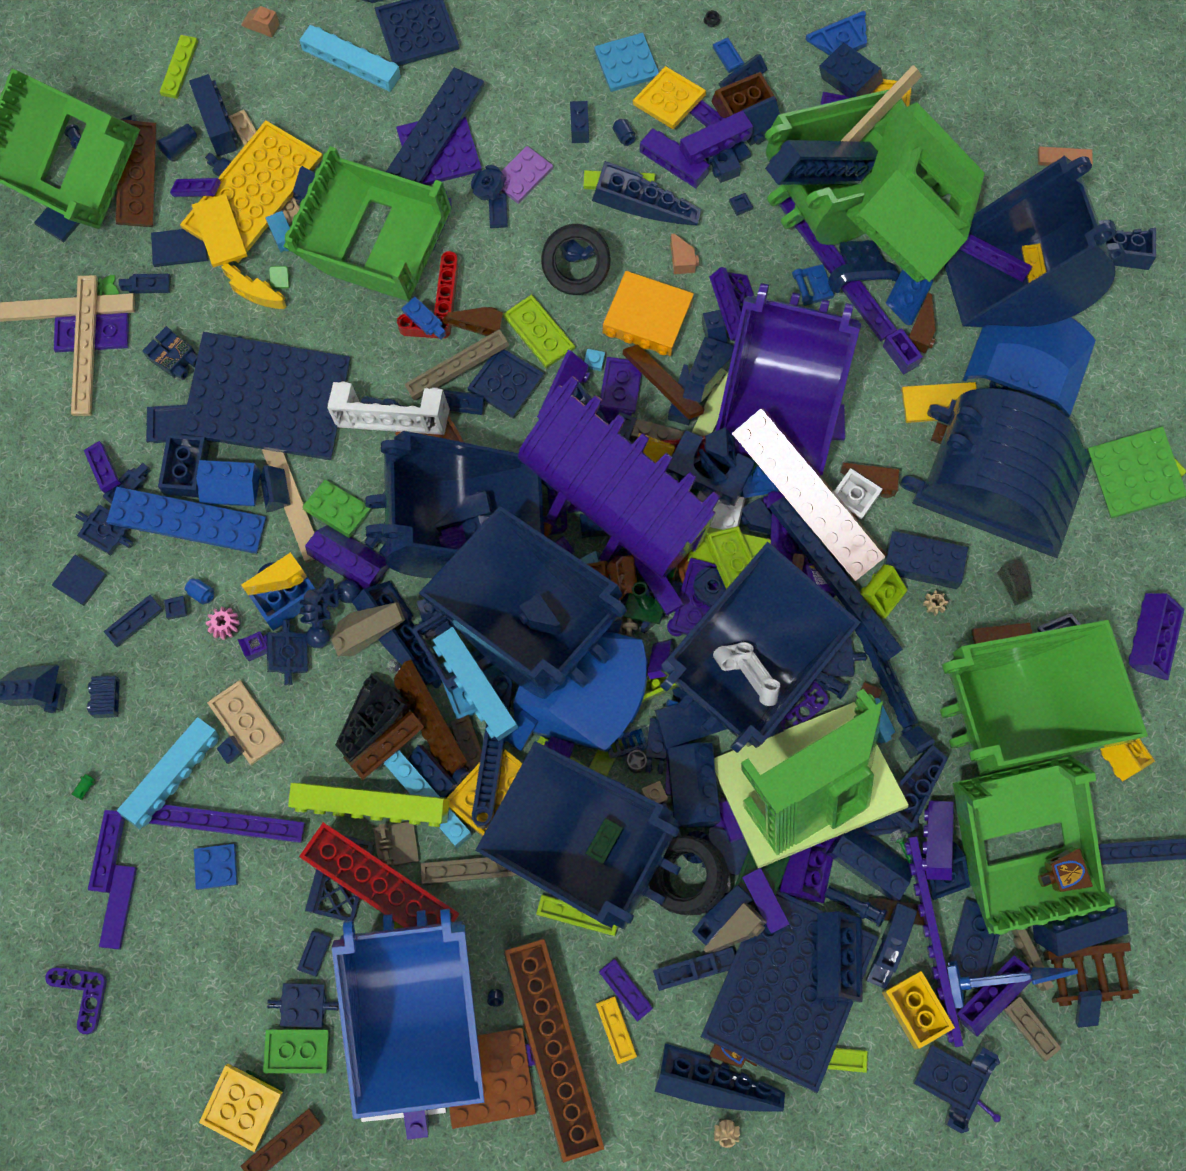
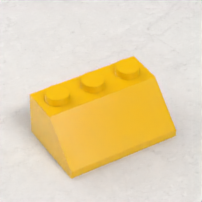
M1140 739L1100 749L1103 758L1109 761L1113 767L1114 774L1122 781L1155 762Z
M922 971L882 992L914 1049L922 1048L955 1028Z

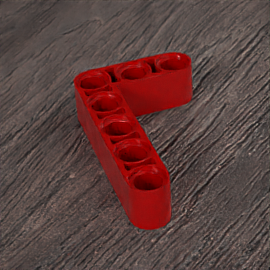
M452 251L444 252L440 261L434 315L441 322L448 312L454 311L459 266L457 255ZM401 314L397 318L398 329L403 336L438 338L434 333L427 335L405 314ZM442 323V326H445L446 336L444 338H447L451 333L452 326ZM404 324H410L407 327H403Z

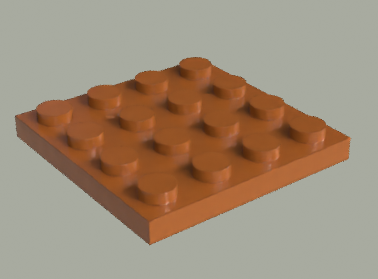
M523 1028L478 1035L484 1103L449 1107L452 1129L536 1114Z

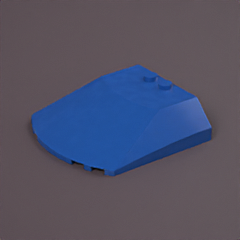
M1072 317L1052 324L1032 327L985 325L981 329L962 381L966 382L967 379L978 378L991 380L1057 405L1065 416L1069 418L1096 340L1084 326Z
M606 631L598 640V644L609 654L610 659L603 664L588 651L577 664V668L589 680L584 688L567 675L565 682L561 686L558 685L547 699H542L519 685L514 699V721L518 714L524 710L539 721L533 734L548 738L552 736L576 745L604 752L608 751L611 745L625 734L623 731L629 723L633 722L644 697L647 684L646 665H648V659L646 658L643 640Z

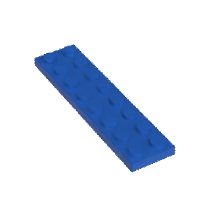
M116 487L106 522L110 525L257 554L266 517Z

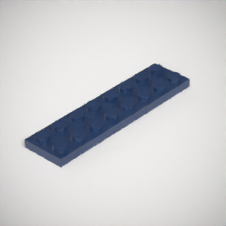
M454 67L388 167L386 173L422 184L483 89L484 81Z

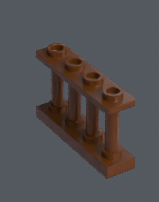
M1130 942L1091 946L1059 957L1050 951L1043 952L1044 961L1051 960L1054 968H1063L1062 963H1064V959L1071 958L1075 969L1078 970L1076 976L1080 992L1088 991L1083 961L1085 956H1091L1092 960L1095 961L1100 992L1102 994L1101 1002L1113 1001L1112 996H1120L1121 1000L1133 999V994L1139 993V989H1129L1123 956H1125L1124 952L1131 951ZM1104 954H1112V958L1115 957L1121 991L1109 992L1103 963ZM1065 977L1056 979L1060 998H1053L1052 1003L1059 1002V1006L1072 1005L1071 1001L1078 1000V996L1068 997Z

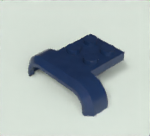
M874 241L840 242L839 250L845 264L839 266L831 273L828 284L831 291L839 293L841 287L849 281L892 279L896 283L900 273L893 263L884 262Z
M930 1045L913 1084L950 1104L945 1118V1125L959 1133L968 1132L970 1129L968 1124L992 1071L1000 1064L997 1054L981 1047L972 1058L970 1064L967 1065L937 1047Z

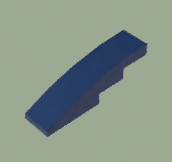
M733 948L653 970L658 990L661 991L729 971L735 957Z

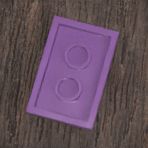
M526 146L502 170V173L506 176V181L501 191L519 204L553 170V165Z

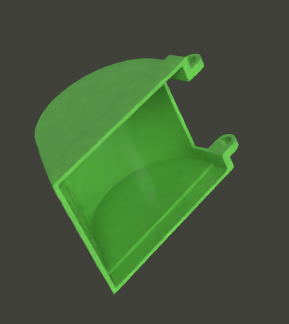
M890 89L778 115L772 127L765 133V138L768 141L766 148L768 161L780 151L781 145L788 140L841 141ZM902 98L881 120L907 107ZM873 127L859 142H871L878 151L883 137ZM919 163L917 164L916 174L929 187H933L938 183ZM872 170L860 184L781 185L768 195L767 200L771 206L782 203L788 197H791L795 203V209L781 219L784 229L792 228L804 219L819 243L824 245L840 244V242H847L866 234L846 214L848 209L862 203Z
M1109 620L961 646L953 652L954 658L942 665L944 673L950 675L957 703L940 709L941 717L949 718L961 714L967 731L964 735L950 739V746L953 749L971 744L970 760L976 761L980 776L1068 756L1076 757L1097 749L1126 744L1148 736Z

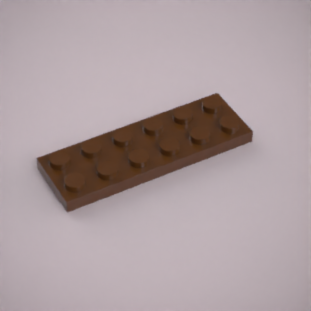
M122 120L139 128L140 132L117 185L116 224L153 228L156 123Z
M412 660L405 661L393 678L394 684L400 690L402 696L412 704L411 712L424 726L421 734L427 740L432 755L436 757L445 771L453 777L455 771L462 768L467 761Z

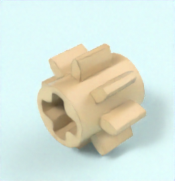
M934 591L932 596L927 594L925 598L928 601L923 603V606H927L926 613L933 612L934 616L938 614V611L944 613L946 609L943 606L948 604V601L944 600L945 594H937V591Z
M722 1120L719 1122V1126L715 1125L714 1140L719 1141L722 1147L730 1148L735 1145V1142H739L740 1127L735 1126L733 1121Z

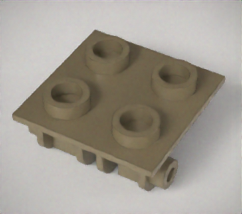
M409 822L393 825L381 824L379 827L374 828L377 857L383 863L393 866L419 861L414 824H409Z

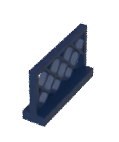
M345 836L352 842L357 843V845L369 846L367 852L371 854L373 842ZM316 869L305 912L343 921L354 920L359 898L355 895L348 898L343 890L344 887L339 884V888L328 893L325 883L330 878H327L326 875ZM341 889L346 900L336 906L330 895ZM323 890L326 893V896L322 897ZM328 897L334 908L327 912L318 910L320 902ZM353 898H355L354 904L352 905V903L350 902V900H352ZM348 902L352 908L350 917L342 916L337 908ZM336 910L337 914H333L330 912Z

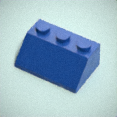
M199 460L196 477L199 502L204 504L256 506L260 469L255 463Z
M307 577L302 583L292 588L249 595V597L274 631L282 625V620H290L300 614V609L303 607L300 605V601L304 600V595L308 590L315 589V587Z

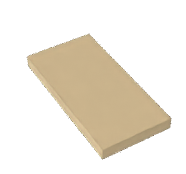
M240 680L207 702L229 735L234 736L244 750L242 754L250 765H253L284 743Z

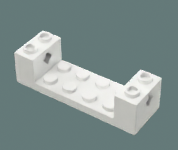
M333 382L327 407L335 425L340 428L396 432L409 431L439 435L445 434L450 410L443 389L424 388L420 408L416 406H389L377 403H360L352 383Z

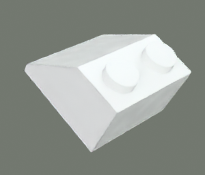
M850 468L834 492L855 516L862 519L878 499L882 488Z

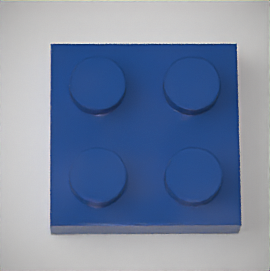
M235 844L194 849L196 890L238 885Z

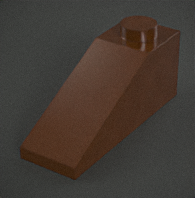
M931 293L927 294L909 335V339L918 351L925 354L928 348L932 349L936 340L933 338L936 330Z
M493 307L448 312L443 318L442 323L489 336L500 329L503 312Z
M842 463L840 473L846 475L851 468L882 488L881 497H895L898 491L899 469Z

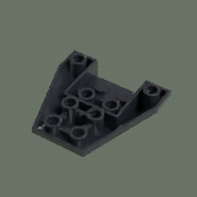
M371 673L360 689L335 746L349 762L353 761L403 718L412 704L395 688Z

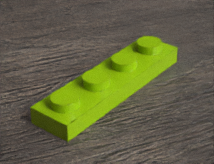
M180 35L160 89L161 96L178 99L198 44L197 38Z

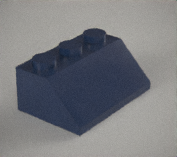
M46 665L14 669L0 679V703L10 706L52 704L59 666Z

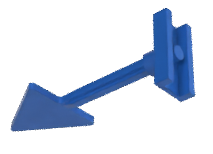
M957 961L948 962L949 966H947L955 1008H963V990H969L972 987L1025 982L1032 979V984L1035 985L1078 974V970L1073 968L1033 967L1032 973L1021 972L970 978V976H960Z

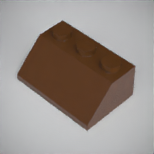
M759 72L717 89L711 102L719 116L727 118L773 97L774 94L762 73Z

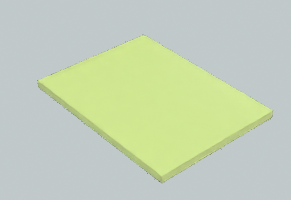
M855 702L788 728L784 732L766 739L757 748L753 745L749 747L744 746L738 753L733 750L714 758L716 777L758 868L908 808V803L877 745L871 771L874 773L870 806L835 829L828 825L797 845L793 844V847L790 846V849H786L783 853L776 855L744 809L743 800L750 796L761 813L766 816L765 803L742 772L741 762L749 758L760 775L854 719V716L857 715L854 712L857 707Z

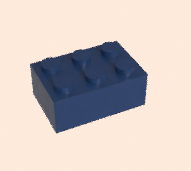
M844 42L819 65L822 79L848 98L871 94L883 82L881 68Z
M167 434L158 488L164 495L199 498L196 479L199 460L207 461L210 447L205 437Z

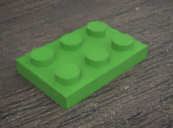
M327 480L321 483L302 506L304 511L348 538L352 536L371 512V508H367L365 503Z
M266 1030L263 1073H327L330 1030Z

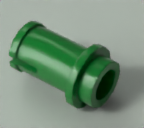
M87 774L80 777V782L71 793L80 800H83L90 787L95 785V779Z

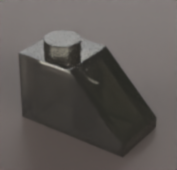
M1018 559L1002 566L997 573L1014 605L1017 606L1032 599L1029 575L1021 560Z

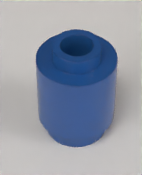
M192 578L185 585L187 594L202 605L210 603L214 598V589L200 579Z

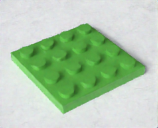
M1163 427L1088 448L1110 518L1186 498V489Z

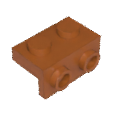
M633 555L615 556L607 565V573L610 575L611 581L618 585L622 593L619 600H622L626 593H632V587L637 583L635 560Z

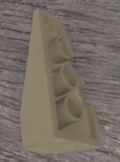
M392 603L352 612L341 619L331 639L338 657L358 654L405 621L399 604Z

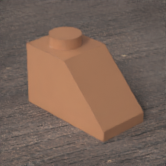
M259 6L248 12L241 25L266 36L273 37L280 24L275 11Z
M671 234L670 245L673 273H695L696 266H699V257L695 255L694 248L676 234Z

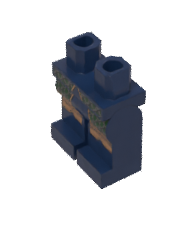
M166 326L155 337L157 342L153 339L142 352L149 361L174 379L178 377L181 380H185L189 374L188 370L185 369L186 366L190 364L195 367L198 356L189 344L180 339Z

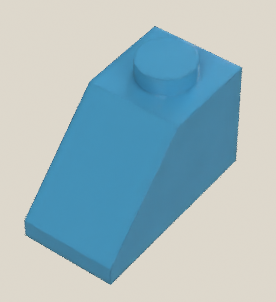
M283 211L265 217L280 253L290 251L283 247L285 234L290 229Z

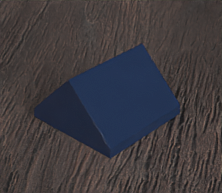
M268 465L264 466L260 475L266 513L291 505L285 470Z

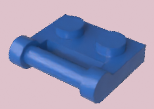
M823 264L806 269H797L792 272L793 278L796 279L800 289L801 300L804 306L821 302L822 299L834 298V293L828 284V277ZM807 276L814 296L809 295L803 277Z

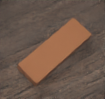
M1040 146L1038 148V165L1049 166L1064 155L1071 161L1082 156L1089 157L1093 165L1091 149Z

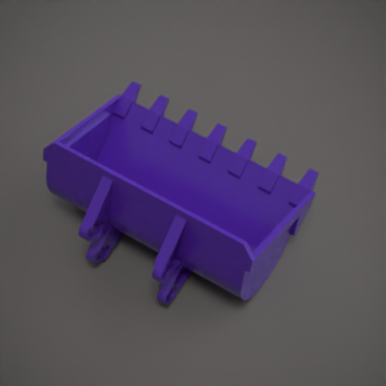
M572 376L563 386L559 385L538 414V422L519 449L518 460L558 492L547 515L549 520L555 522L563 512H566L571 504L574 505L611 536L599 557L600 561H606L609 564L620 549L624 547L656 575L664 579L691 549L695 552L702 544L716 514L713 509L720 496L713 492L704 502L690 492L696 476L689 472L678 482L669 475L666 470L673 457L665 453L656 463L643 453L649 438L641 434L633 444L620 434V430L626 419L619 414L610 424H607L596 415L602 402L601 398L595 395L585 406L573 396L579 380Z

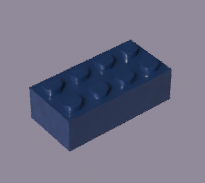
M209 74L189 80L217 157L237 151L235 144L238 143L216 81H212Z
M892 531L888 538L887 555L883 565L893 566L899 577L957 590L962 584L968 547Z

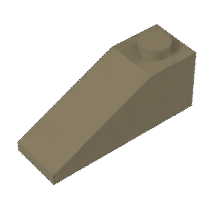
M743 903L703 950L708 953H714L758 936L765 929L764 925L767 921L750 904Z

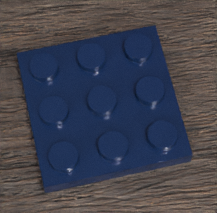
M503 349L488 359L467 388L472 394L485 395V402L514 419L544 378V373Z

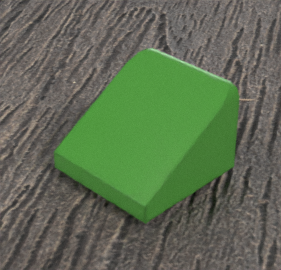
M271 266L269 271L272 289L289 288L290 272L288 267Z

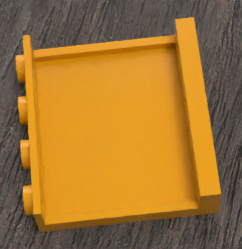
M625 271L604 320L602 333L610 338L621 339L628 344H638L641 348L656 351L660 355L671 356L672 348L685 316L693 303L694 293Z

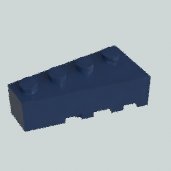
M1150 228L1149 231L1134 229L1133 232L1117 230L1115 236L1106 241L1107 244H1122L1125 251L1120 259L1113 261L1114 266L1149 270L1156 258V228Z
M704 337L687 378L683 398L700 403L712 391L713 386L717 385L723 375L725 376L728 373L734 345Z
M934 745L926 751L898 783L908 803V808L888 815L907 834L914 830L935 783L948 760V757Z
M1115 904V906L1109 907L1105 911L1096 910L1088 912L1084 916L1075 915L1068 917L1066 920L1049 921L1045 925H1033L1034 941L1058 957L1129 934L1127 911Z

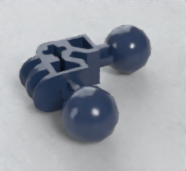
M327 578L326 583L322 587L310 589L305 593L304 600L300 601V605L303 606L300 609V614L304 615L300 621L305 624H312V627L308 629L306 634L307 643L311 647L322 649L327 646L331 635L329 630L323 626V621L330 619V612L326 608L327 606L332 608L338 607V600L343 603H352L361 592L359 585L355 581L343 580L339 583L337 589H334V580Z

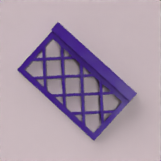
M720 267L709 278L730 340L735 341L743 308L740 303H744V295L752 297L754 294L747 275L727 272L726 268ZM735 287H737L742 293L740 294V293L735 289Z

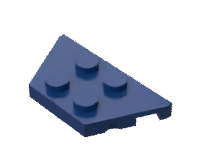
M861 11L807 34L806 41L829 56L843 42L856 51L864 48L867 44L866 12Z

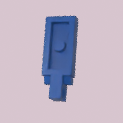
M416 297L401 308L403 313L427 335L434 333L440 340L446 336L445 330L441 327L443 324L440 319Z

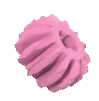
M222 606L219 612L217 609H214L215 614H208L211 620L206 621V625L209 626L208 632L213 633L214 638L220 636L222 640H225L226 635L232 638L231 632H238L235 626L240 625L239 620H236L238 618L237 613H233L231 608L226 610Z

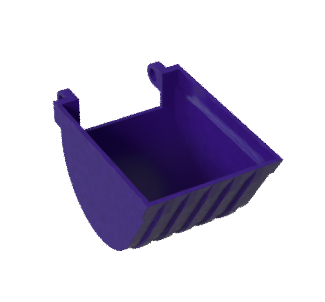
M761 283L758 295L747 296L743 303L716 431L726 427L732 434L757 411L765 408L817 472L823 475L862 323H859V320L851 319L854 304L846 303L843 316L827 313L830 301L822 299L819 311L798 306L801 294L794 292L789 304L767 299L769 284ZM735 438V453L751 457Z

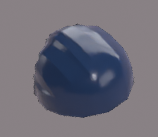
M574 239L566 241L560 246L562 256L568 262L585 261L595 255L591 245L583 248Z

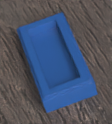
M728 37L713 44L714 51L728 73L735 71L744 64Z
M522 710L515 720L518 729L507 735L505 740L522 751L539 721Z

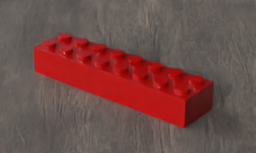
M324 822L299 856L300 859L382 914H392L394 922L403 928L417 926V911L426 910L427 925L441 923L440 910L450 909L451 922H455L460 914Z

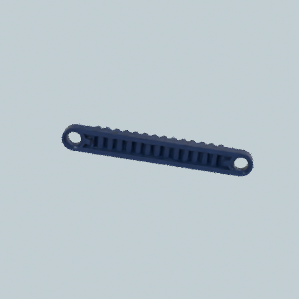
M499 675L493 680L492 688L510 714L513 684L507 675ZM502 681L508 683V687L504 690L497 688L498 684ZM486 729L472 810V820L475 826L481 829L487 828L494 817L506 738L504 737L500 741L496 737L491 738ZM482 812L487 813L488 819L485 822H479L477 820L478 814Z

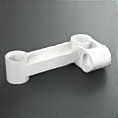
M740 642L738 644L718 647L714 651L713 657L722 670L741 669L760 696L759 700L762 704L773 706L777 703L780 683L770 676L753 652L754 648L751 644Z

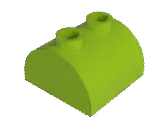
M885 564L882 565L877 573L872 575L871 581L866 587L861 589L860 594L876 615L886 619L908 590L895 568Z

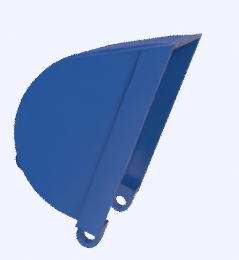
M450 909L440 910V924L427 925L426 910L417 911V926L394 929L392 914L383 915L384 930L355 934L353 920L344 921V935L340 937V940L333 941L332 955L353 1119L484 1103L483 1076L466 929L463 921L451 922Z

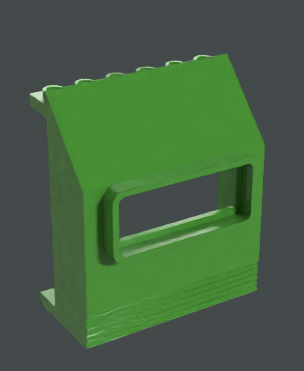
M12 68L0 95V183L63 214L68 220L100 229L140 129ZM73 116L85 122L86 126L61 188L58 189L44 181L69 119Z
M915 102L875 123L874 129L883 137L862 203L848 209L846 215L916 282L927 279L930 282L967 240L985 173L939 124ZM918 163L938 182L932 188L941 197L946 194L951 195L948 205L916 174Z
M329 146L328 151L323 155L320 167L315 172L313 182L308 186L305 198L300 203V209L294 215L292 225L285 234L283 247L329 276L409 302L452 208L441 181L435 180L433 186L430 187L342 159L337 149ZM375 202L390 207V213L365 266L360 267L343 261L369 204Z
M864 689L856 693L858 699L855 700L857 707L854 712L857 715L854 716V719L760 775L749 758L741 762L742 772L765 803L766 816L761 813L750 796L743 800L744 809L776 855L783 853L786 849H790V846L793 847V844L797 845L828 825L832 829L841 826L870 806L874 773L871 771L877 746L883 701L876 705L874 697L870 693L867 694Z
M1072 756L953 783L969 881L989 934L1002 935L1011 930H1024L1028 926L1045 925L1049 921L1066 920L1068 917L1075 915L1084 916L1088 912L1096 910L1105 911L1109 907L1115 906L1114 898L1105 891L1089 782L1096 781V775L1094 771ZM1061 823L1063 847L987 864L984 840ZM1069 848H1080L1093 887L1058 892L1053 889L1052 884L1045 887L1040 885L1038 875L1047 872L1045 867L1046 861Z

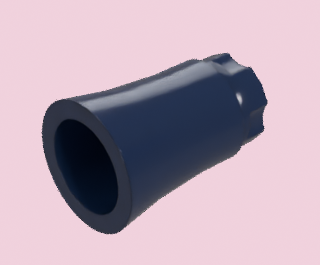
M185 124L157 140L156 143L163 155L170 161H174L185 148L193 143L197 138V134L189 124Z

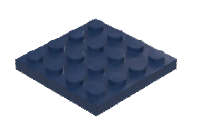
M400 0L375 7V13L391 61L398 66L459 49V44L443 0Z

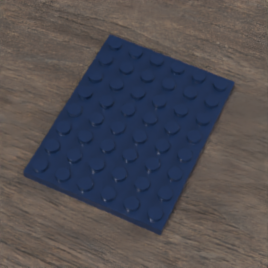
M203 332L181 435L205 437L209 441L332 460L338 427L335 425L327 407L333 382H346L350 357Z
M777 890L775 897L789 925L771 933L765 924V929L760 935L740 943L700 1037L814 1093H818L853 1002L829 1001L818 998L817 913L826 912ZM756 905L755 910L761 915V913H760V911H759V909H758V907H757V905ZM862 930V979L879 937Z

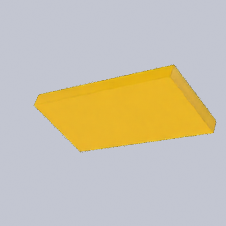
M226 194L192 204L213 268L248 256Z
M976 382L902 387L906 423L938 421L927 415L929 406L935 404L948 408L952 399L957 400L961 394L977 389Z

